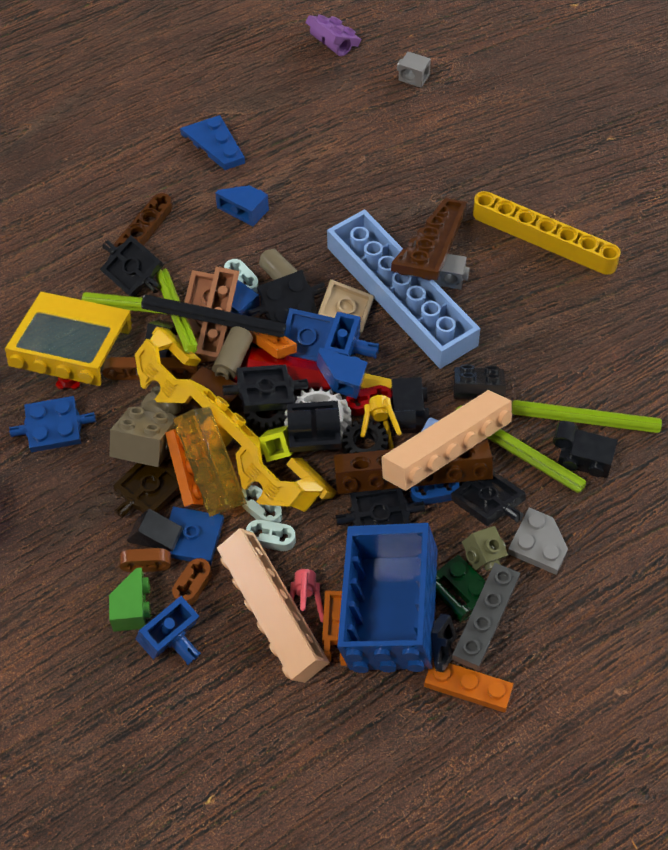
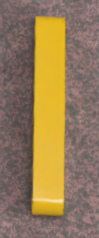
M481 191L475 195L473 216L476 220L602 274L608 275L616 271L621 253L618 246L493 193Z

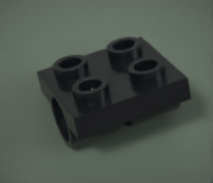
M468 364L454 367V399L473 400L477 397V394H482L487 390L503 397L506 395L504 369L491 365L485 366V368H475L473 365Z
M338 401L287 404L290 452L341 449Z

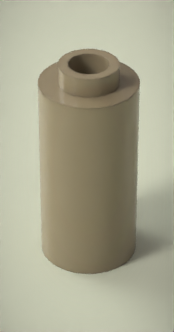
M276 249L266 250L260 256L259 266L273 280L297 272Z
M237 326L231 328L213 364L212 370L215 372V376L221 375L227 380L235 378L237 368H240L253 340V336L248 330Z

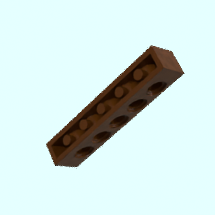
M488 440L481 441L414 486L493 479V457ZM393 449L334 455L337 494L400 488L383 479L382 456Z

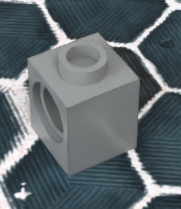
M408 51L397 64L399 81L422 88L430 75L431 59Z
M448 254L438 280L434 281L439 286L461 289L463 280L468 281L470 267H466L467 257Z

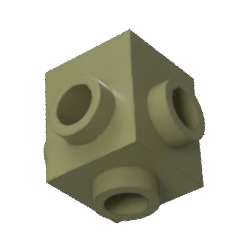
M495 526L474 532L462 541L467 560L472 564L475 571L482 568L490 571L494 563L500 564L499 561L508 556L505 543L500 538Z

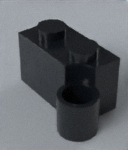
M421 377L392 379V409L402 434L420 433L429 419V408H424V402H427V387H422Z
M569 421L558 422L553 438V444L561 448L558 464L568 470H578L589 473L594 477L608 478L618 440L578 430L577 426Z

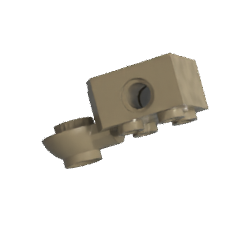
M160 385L152 387L151 392L142 400L141 406L129 407L110 429L109 457L159 467L170 452L165 432L173 429L176 430L177 417L174 415L181 411V403L156 402L154 399L160 392Z

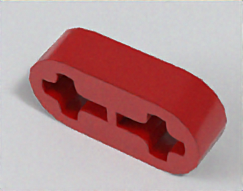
M378 385L360 389L357 399L347 396L346 401L351 409V415H364V405L369 404L370 398L376 395H385L390 398L392 403L391 390L386 386ZM353 401H358V403L361 405L356 406V404L353 403Z

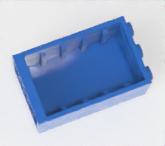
M429 523L348 526L337 647L350 670L357 673H366L369 670H381L390 673L395 672L396 669H408L412 672L432 669L431 632L435 621L438 548Z

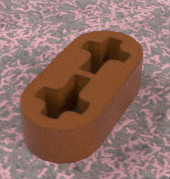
M163 548L129 549L120 553V569L126 572H133L136 568H142L143 572L165 571L171 565V553Z
M196 558L189 562L172 588L174 601L181 596L180 591L185 592L188 587L190 595L185 594L183 598L190 606L197 601L212 577L208 561ZM203 568L204 574L199 573L195 578L194 570L199 571Z

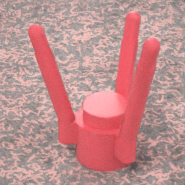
M300 569L295 572L294 582L290 583L289 594L293 601L295 594L300 596V610L304 611L306 608V598L314 593L320 622L323 623L324 609L320 595V583L316 582V573L309 569Z

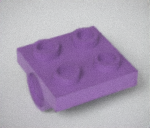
M320 14L318 16L309 15L306 20V24L310 26V34L338 56L346 55L352 46L358 47L362 40L355 35V30L343 26L342 21L334 16L327 18Z

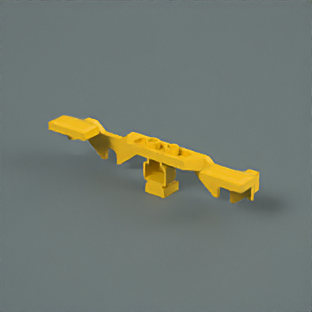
M155 328L152 332V337L146 339L135 353L140 385L143 389H147L151 382L157 381L160 384V392L154 399L156 402L188 404L193 398L211 415L206 417L196 430L197 436H189L192 444L190 449L200 460H213L218 454L217 450L225 449L234 438L241 445V448L236 453L241 486L244 490H247L254 482H259L262 485L263 492L256 501L259 505L292 506L305 512L318 496L321 499H332L337 491L303 458H291L286 464L301 479L296 482L280 481L262 462L259 437L245 425L246 420L241 415L233 413L228 408L229 404L226 400L216 396L211 390L193 380L176 379L161 364L159 351L169 349L184 365L196 367L201 359L193 352L186 353L180 339L170 329Z

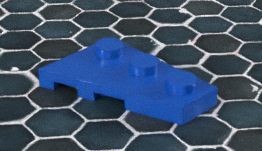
M220 115L180 128L182 136L191 139L193 145L207 152L208 157L224 170L245 164L244 155Z

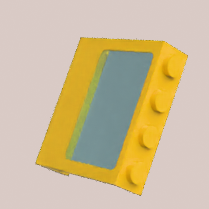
M40 292L5 347L8 366L100 386L102 384L100 368L120 332L129 334L132 329L130 310Z

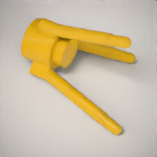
M385 395L373 396L370 398L369 404L364 405L365 414L360 436L362 438L365 437L371 415L375 421H383L386 434H388L389 449H394L388 416L391 419L396 434L400 436L402 432L392 409L391 400Z

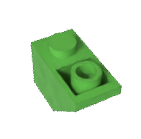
M136 568L109 595V620L113 632L141 629L146 625V618H151L150 602H146L145 594L150 593L149 577H144L142 568Z

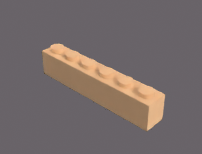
M490 390L482 393L383 455V479L407 491L512 422V401Z
M239 528L217 547L221 555L220 560L224 567L232 574V582L235 587L242 592L246 607L254 613L257 619V627L268 638L270 650L281 661L283 665L282 671L285 676L290 680L305 683L330 662L255 534Z

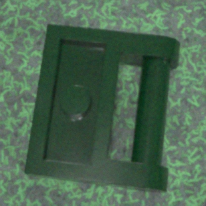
M458 554L437 571L436 595L455 613L454 617L459 622H463L471 615L486 581ZM444 580L467 604L462 605L441 582Z

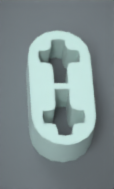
M231 259L225 263L224 268L239 270L238 280L243 284L245 281L248 284L246 285L256 293L258 292V278L241 260Z
M251 485L247 490L242 489L240 493L241 505L256 520L276 523L282 521L281 506L259 505L252 499L248 501V496L252 498L256 496L258 500L263 492L261 488ZM265 509H266L269 513H272L273 511H275V516L273 517L272 515H268V516L266 517Z
M254 520L246 527L247 531L256 533L258 529L262 530L257 539L263 548L288 551L296 543L295 531L287 524ZM283 534L288 535L285 541H280Z

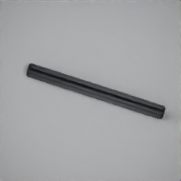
M144 295L141 302V307L146 310L228 327H242L248 331L282 338L286 331L285 323L156 296Z

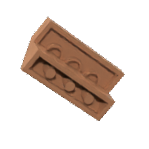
M217 266L215 267L214 274L192 270L185 303L231 312L239 271ZM187 318L198 344L195 354L201 359L199 363L215 361L223 346L227 326Z

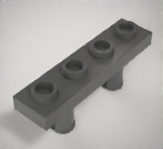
M494 563L455 648L452 660L479 670L519 580L520 572Z

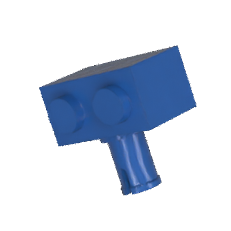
M337 312L324 349L335 350L339 354L349 357L360 354L376 359L380 344L359 340L360 316Z
M180 596L139 630L136 641L153 660L168 647H173L186 664L190 665L201 653L185 635L196 624L199 615Z

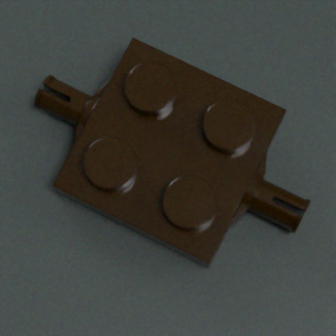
M172 458L168 461L163 460L159 467L137 463L122 476L113 487L114 491L121 495L125 501L115 509V512L121 518L132 508L140 510L142 513L148 509L156 513L160 512L180 493Z

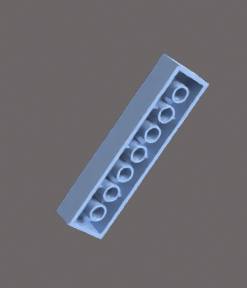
M365 209L327 230V247L332 254L374 296V299L439 369L478 346L479 326L434 280H425L417 276L391 272V263L403 248Z

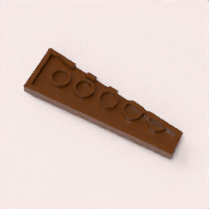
M445 198L435 209L433 215L426 220V225L417 231V236L411 238L408 242V247L402 249L392 261L391 272L417 276L425 280H438L465 214L467 202Z

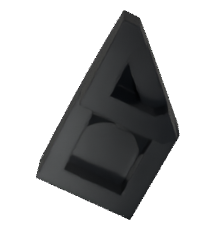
M440 614L431 632L435 669L438 672H444L451 662L453 655L451 644L457 637L451 616L446 614Z

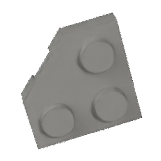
M529 507L508 548L507 554L557 575L568 548L554 518Z

